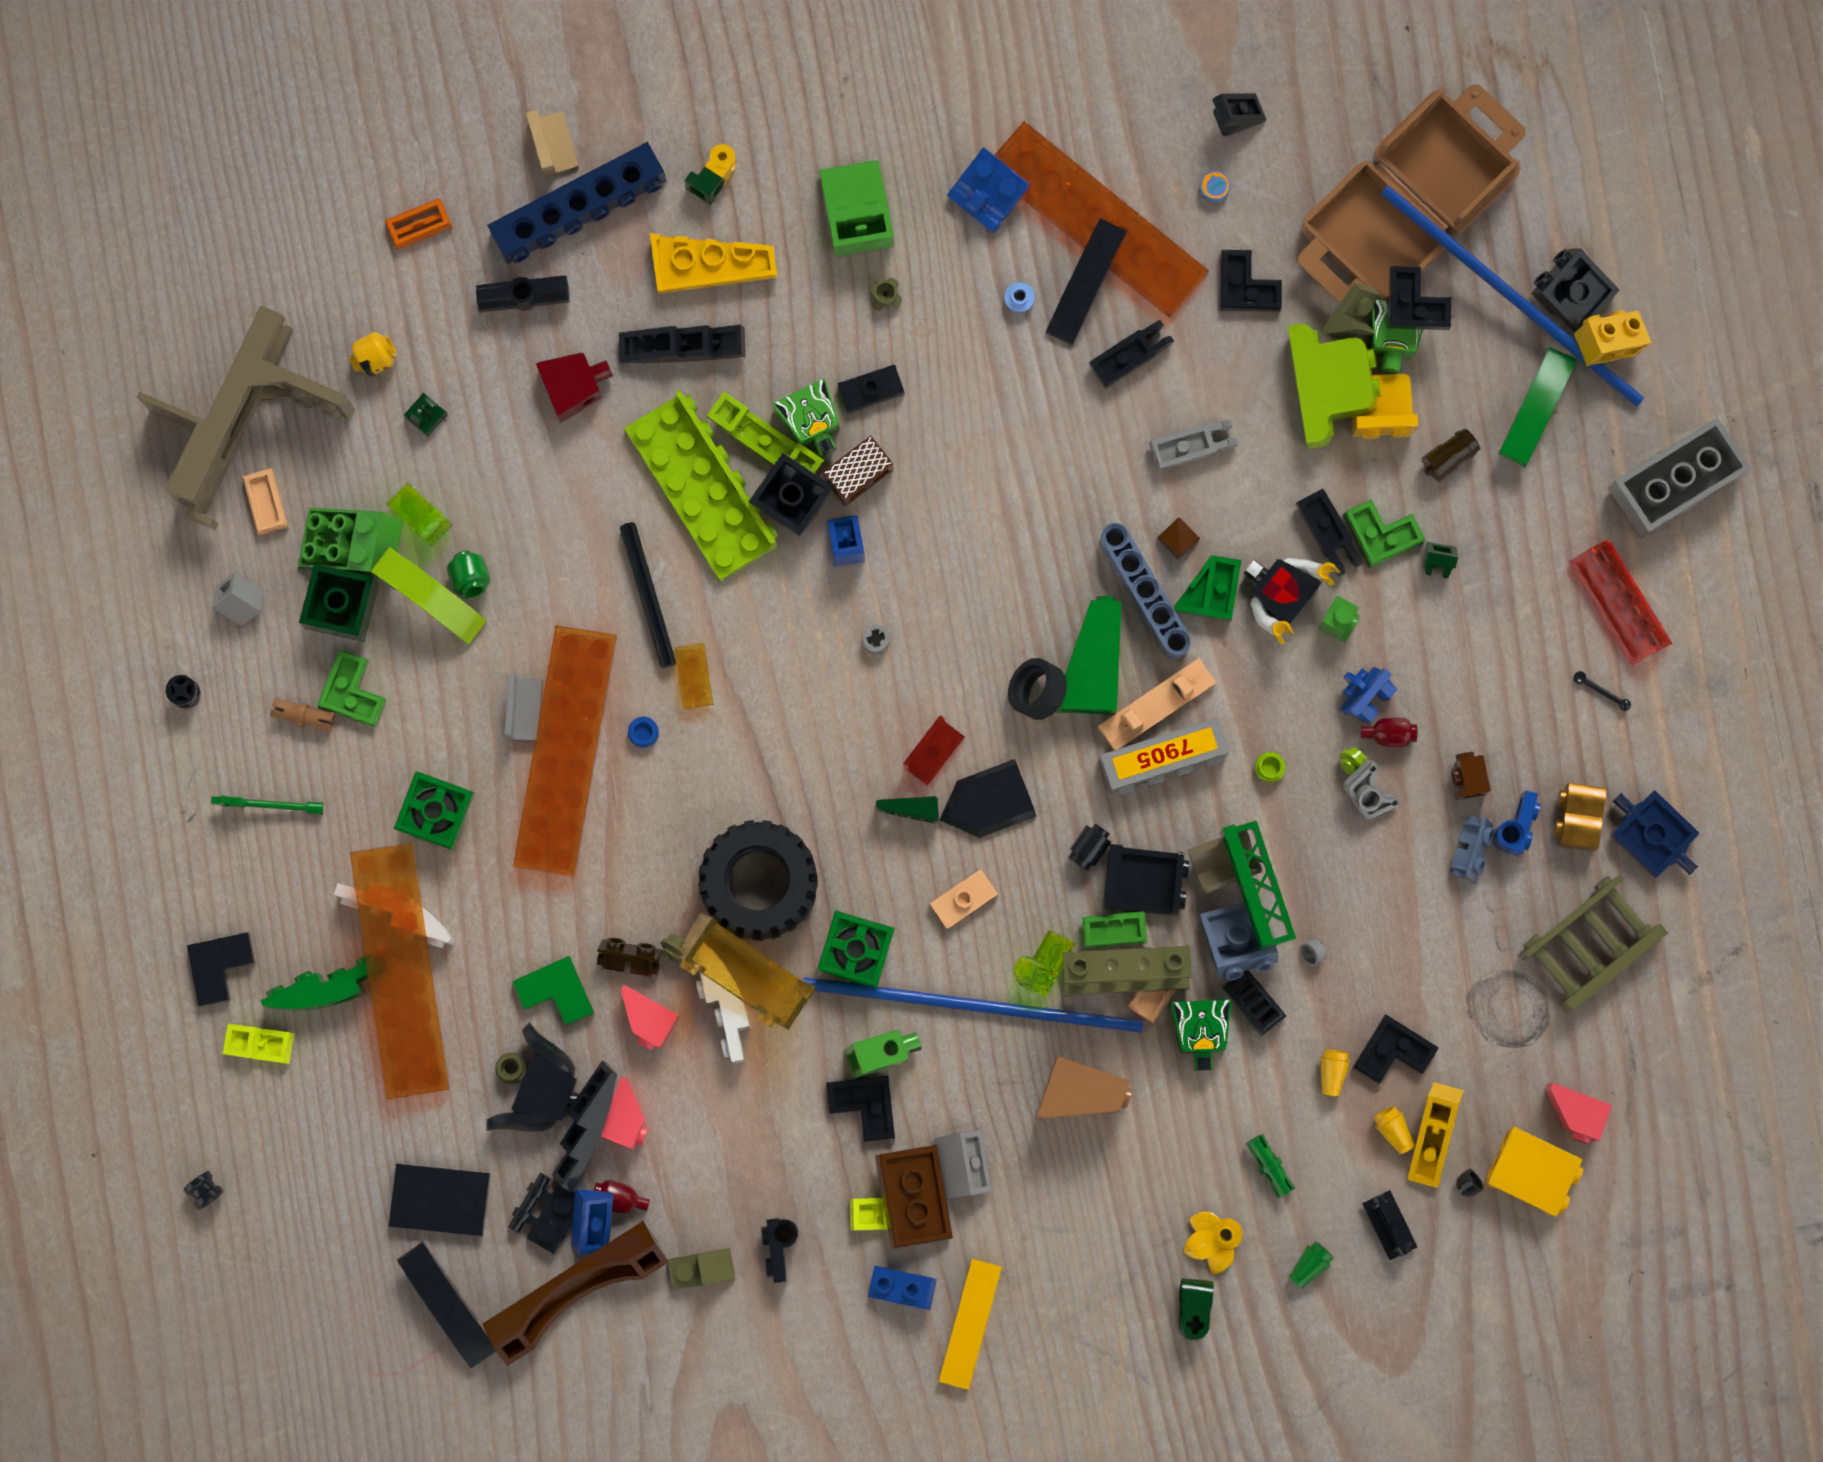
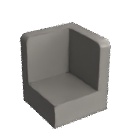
M234 572L216 586L212 609L239 626H243L261 612L264 590L237 572Z

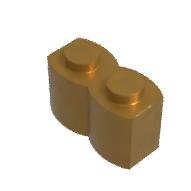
M1569 782L1565 786V790L1560 789L1557 807L1562 808L1561 820L1556 819L1554 826V838H1558V846L1594 852L1599 849L1606 788Z

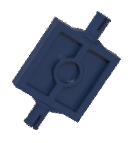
M1652 791L1642 802L1636 805L1632 804L1622 792L1612 801L1625 813L1621 824L1610 835L1654 878L1658 877L1668 866L1677 863L1688 875H1691L1698 868V865L1685 853L1689 844L1700 833L1658 792Z

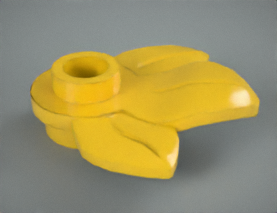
M1202 1211L1191 1216L1190 1223L1196 1232L1186 1241L1184 1253L1194 1259H1207L1211 1274L1223 1272L1234 1261V1248L1242 1241L1243 1230L1241 1225L1234 1219H1220L1208 1211ZM1223 1229L1231 1231L1232 1238L1230 1240L1222 1237L1221 1232Z

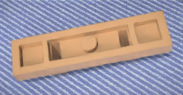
M1198 658L1100 724L1098 729L1113 751L1123 748L1216 685L1217 682L1200 658ZM1173 684H1176L1179 687L1182 693V697L1174 688Z

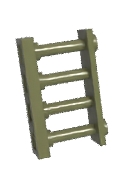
M1620 875L1613 879L1609 876L1605 877L1594 886L1597 892L1541 938L1536 934L1523 944L1526 950L1519 956L1525 960L1534 954L1565 991L1563 995L1566 999L1560 1005L1567 1013L1577 1009L1668 934L1661 924L1653 927L1649 924L1645 925L1614 887L1624 880ZM1603 896L1610 901L1635 931L1636 934L1634 936L1637 940L1629 947L1625 943L1622 945L1591 908ZM1580 915L1612 952L1610 955L1613 960L1605 967L1602 963L1598 964L1567 927ZM1556 935L1562 939L1588 971L1587 976L1590 979L1580 986L1578 982L1574 984L1543 946Z
M1190 946L1063 952L1065 997L1190 989L1189 978H1192Z

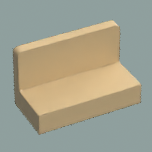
M538 110L526 112L544 176L549 177L577 169L579 164L564 113L560 111L540 117Z

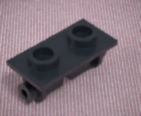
M1391 1190L1362 1203L1389 1261L1418 1248Z

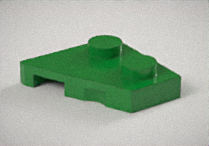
M1211 555L1174 605L1175 612L1231 622L1241 560Z

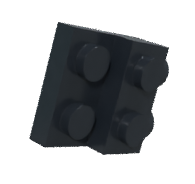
M1581 248L1560 251L1553 259L1556 265L1550 272L1545 271L1535 279L1534 285L1536 288L1531 293L1550 314H1557L1574 333L1583 326L1585 319L1599 315L1619 292L1616 285Z

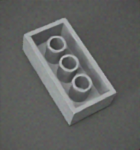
M1716 418L1615 480L1608 490L1640 538L1643 539L1737 481L1752 468L1720 420Z

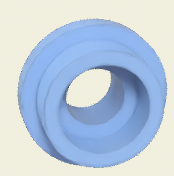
M1023 282L1011 284L1006 289L1004 296L1007 307L1018 313L1029 310L1035 299L1033 289ZM1017 292H1022L1025 295V299L1017 301L1014 295Z

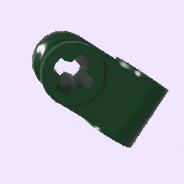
M1181 1278L1179 1291V1331L1186 1339H1201L1209 1331L1214 1293L1213 1281ZM1193 1317H1196L1197 1323L1202 1324V1329L1196 1330L1195 1335L1192 1334L1190 1328H1186V1323L1192 1321Z

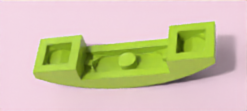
M723 391L706 415L723 431L773 466L782 453L814 474L824 462L822 458L802 444H796L749 411L748 407L725 391Z
M391 547L386 549L370 571L441 623L443 627L467 645L472 642L487 621L446 587Z

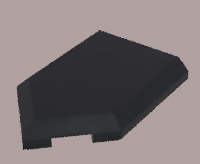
M1015 759L957 780L939 821L963 830L977 838H981L1037 817L1018 765Z

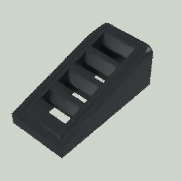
M1249 970L1244 971V975L1241 978L1229 981L1222 987L1260 1036L1264 1035L1287 1016ZM1245 980H1248L1250 985L1237 995L1234 989ZM1255 989L1258 995L1245 1004L1241 999ZM1263 999L1266 1004L1253 1014L1250 1008ZM1271 1009L1274 1014L1261 1023L1258 1018Z

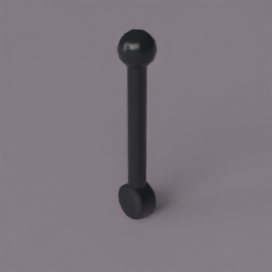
M1578 671L1574 674L1573 680L1576 684L1583 683L1619 704L1620 709L1623 711L1631 708V702L1628 699H1620L1586 678L1584 672Z

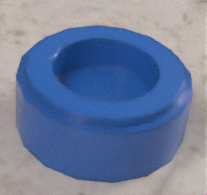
M645 716L638 717L630 723L628 736L635 746L648 748L658 740L659 728L651 718Z

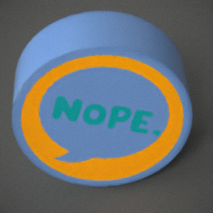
M1220 171L1208 172L1203 176L1200 183L1202 197L1211 203L1223 201L1229 194L1230 180Z

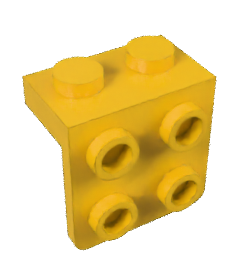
M1407 374L1373 375V379H1379L1382 396L1376 397L1377 406L1372 413L1352 417L1353 437L1362 436V439H1376L1381 435H1392L1394 438L1411 436L1419 424L1418 414H1413L1410 376Z

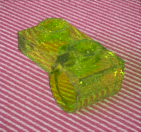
M408 482L386 503L430 547L452 527L448 519Z
M1048 930L1033 958L1023 956L1017 960L1013 968L1014 979L1023 988L1046 998L1064 965L1063 952H1071L1075 943L1066 937Z

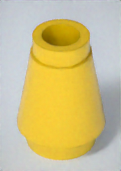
M1324 1049L1323 1056H1320L1322 1094L1340 1096L1351 1063L1348 1060L1349 1052Z
M1390 1106L1373 1118L1376 1122L1375 1128L1399 1154H1404L1415 1146L1401 1110L1398 1111L1395 1106Z

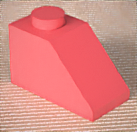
M623 985L621 993L632 1033L638 1036L636 1043L651 1051L655 1046L662 1050L680 1016Z
M621 1076L612 1098L601 1137L635 1150L637 1144L643 1145L649 1128L644 1127L646 1118L630 1080Z
M1555 1083L1547 1084L1545 1091L1564 1131L1572 1133L1571 1139L1589 1145L1590 1140L1600 1141L1612 1105Z

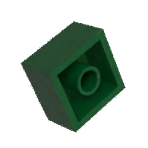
M314 564L299 624L306 630L365 642L379 583L371 576Z

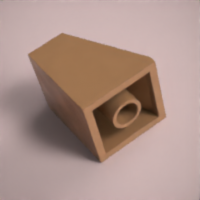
M1057 1056L1035 1118L1048 1120L1117 1113L1121 1108L1125 1109L1128 1106L1133 1089L1128 1088L1129 1080Z

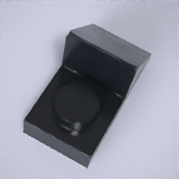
M1256 93L1219 94L1212 99L1215 106L1213 114L1223 136H1229L1267 120Z

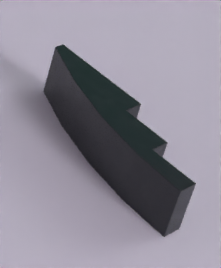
M1102 218L1099 219L1046 329V334L1073 346L1127 234V230Z
M741 324L715 328L709 325L687 328L667 326L619 332L620 363H670L746 357L745 327Z
M603 1060L567 1111L574 1120L560 1142V1145L567 1153L552 1173V1176L562 1188L572 1192L590 1161L601 1137L611 1107L617 1073Z
M421 1242L397 1259L398 1264L423 1302L470 1368H473L496 1352L486 1332L479 1324L477 1317L461 1297L458 1288L424 1242Z

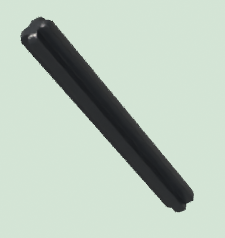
M634 522L625 523L620 526V531L661 668H669L676 664V659L638 530Z

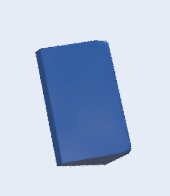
M585 1189L575 1191L571 1244L579 1255L593 1253L609 1243L613 1205L612 1193Z

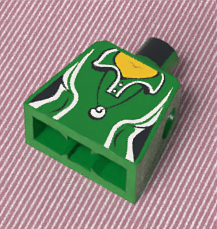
M1231 999L1171 1002L1170 1012L1180 1053H1194V1071L1213 1070L1212 1052L1226 1050Z

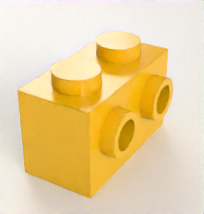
M1619 310L1603 318L1600 315L1591 316L1585 319L1583 326L1574 333L1587 366L1637 356L1652 343L1639 310L1627 313L1625 310Z

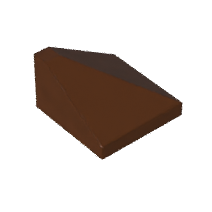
M1180 517L1157 537L1178 560L1200 540Z

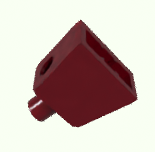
M584 353L536 363L560 423L598 401L602 396L597 383L613 377L607 360L589 366Z

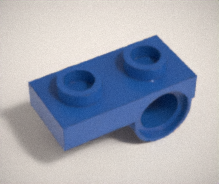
M1527 790L1523 792L1520 796L1515 819L1505 821L1495 829L1493 842L1498 849L1514 856H1519L1524 850H1529L1533 833L1529 832L1531 820L1536 821L1541 803L1536 802L1538 793ZM1504 828H1510L1515 832V843H1507L1503 839L1502 831Z
M874 1266L868 1297L931 1310L937 1279Z

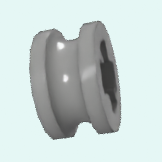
M871 625L864 631L862 642L868 652L880 654L888 648L890 636L883 626ZM873 632H879V636L883 634L885 637L884 640L880 641L879 647H873V642L869 644L867 639L872 638Z

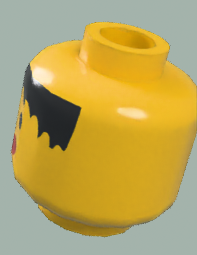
M372 332L353 342L352 355L349 356V359L357 372L362 371L365 375L372 377L391 368L397 352L387 335L382 336L378 332Z

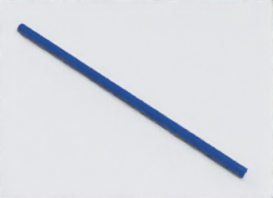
M1389 185L1380 193L1382 197L1586 365L1575 339ZM1604 363L1588 366L1636 407L1643 401L1644 397Z
M807 977L803 978L802 990L1142 1033L1143 1020L885 987L874 988L861 984Z

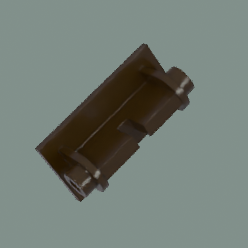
M620 938L602 939L597 949V952H601L598 953L597 965H601L602 969L624 972L626 962H631L630 974L652 977V974H659V960L663 953L661 949H656V946L649 943L633 945L625 943Z

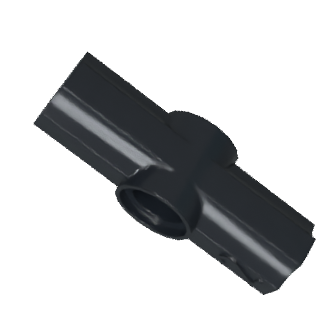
M567 275L536 279L517 277L509 282L476 285V298L480 313L509 309L528 311L536 306L570 303ZM520 289L531 291L526 299L516 298V293Z

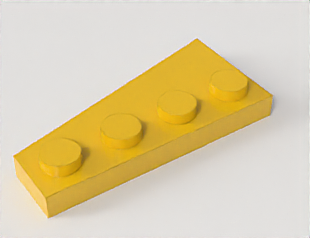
M650 233L658 294L778 278L773 245L744 242L727 243L718 242V240L714 239L697 240L688 239V237L684 236L668 237Z

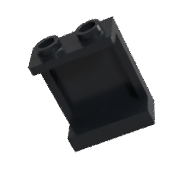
M1110 844L1103 909L1131 912L1144 911V913L1177 916L1179 909H1185L1186 891H1181L1182 878L1187 879L1189 872V860H1184L1185 852L1151 851L1124 848L1123 845Z

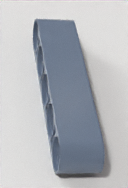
M1119 523L1108 524L1101 534V549L1162 653L1171 660L1182 659L1191 645V639L1128 530ZM1110 533H1117L1122 537L1123 542L1120 545L1113 546L1107 542L1106 536ZM1126 559H1132L1137 563L1138 569L1128 572L1122 568L1121 563ZM1141 585H1147L1153 590V595L1149 598H1142L1137 593V588ZM1157 611L1165 612L1168 615L1169 621L1163 625L1157 624L1153 620L1152 614ZM1178 637L1183 641L1184 648L1180 651H1174L1169 647L1168 640Z

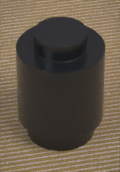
M1094 824L1092 828L1086 825L1071 846L1070 850L1072 852L1068 858L1089 871L1092 865L1094 867L1097 865L1112 843L1107 839L1110 833L1097 824Z

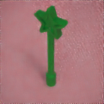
M221 795V797L211 796L212 805H222L223 807L296 810L323 815L324 810L323 802L308 801L305 804L252 800Z

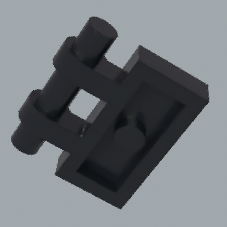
M540 1172L535 1182H530L527 1187L528 1194L520 1207L516 1206L512 1213L514 1217L508 1228L519 1233L524 1223L532 1226L527 1239L555 1254L573 1223L575 1192L562 1188L558 1183L553 1194L545 1188L551 1178ZM541 1198L547 1204L540 1216L536 1218L530 1213L538 1199Z

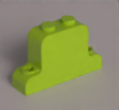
M1303 323L1288 326L1306 443L1310 449L1325 447L1331 442L1332 436H1335L1334 421L1367 415L1375 410L1377 406L1376 397H1381L1382 395L1379 379H1373L1372 368L1377 367L1374 349L1368 350L1364 342L1355 337L1321 344L1318 330H1312L1310 326Z

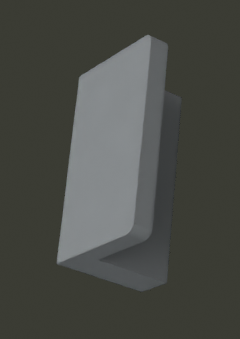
M509 675L505 737L509 741L540 742L543 680L519 679L516 675Z
M981 1130L934 1138V1145H937L946 1200L992 1192Z

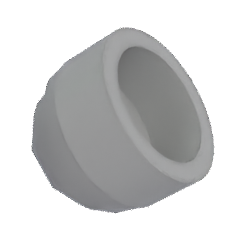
M1309 940L1300 946L1301 958L1307 965L1314 967L1326 958L1327 947H1323L1321 940Z

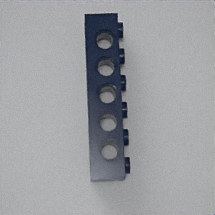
M646 142L497 219L487 226L506 263H519L527 259L530 252L538 248L546 249L556 243L557 238L565 234L573 235L579 232L584 224L592 220L600 221L610 214L609 211L618 206L624 208L636 201V197L643 193L651 194L662 188L663 183L667 181L665 172L649 143ZM630 173L640 175L639 179L634 183H628L624 180ZM603 187H611L613 189V192L607 197L598 195L599 190ZM576 201L586 202L585 208L580 211L571 209L572 204ZM551 214L560 217L558 222L553 225L545 223L546 217ZM524 228L533 230L532 235L528 238L522 239L518 237V233Z

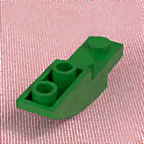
M371 953L356 960L357 966L347 971L344 967L333 971L327 975L329 978L327 981L324 980L322 974L317 972L314 974L311 971L304 972L294 978L296 983L286 988L283 985H279L267 991V997L260 1000L263 1007L284 1011L315 1010L335 1006L366 994L360 982L388 969L383 957L380 955L374 957Z

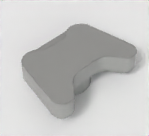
M1371 759L1366 760L1344 782L1343 786L1358 812L1367 820L1396 808L1400 803L1399 798L1395 794L1382 793L1377 787L1375 776L1378 771V765Z

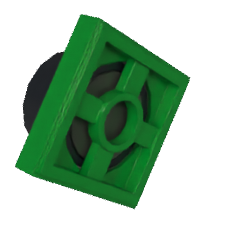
M415 771L394 830L453 851L475 792Z
M835 910L817 971L834 975L837 978L846 979L856 984L877 988L895 928Z

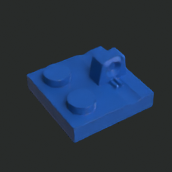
M983 147L948 192L947 196L992 233H995L1031 187V184L986 147Z

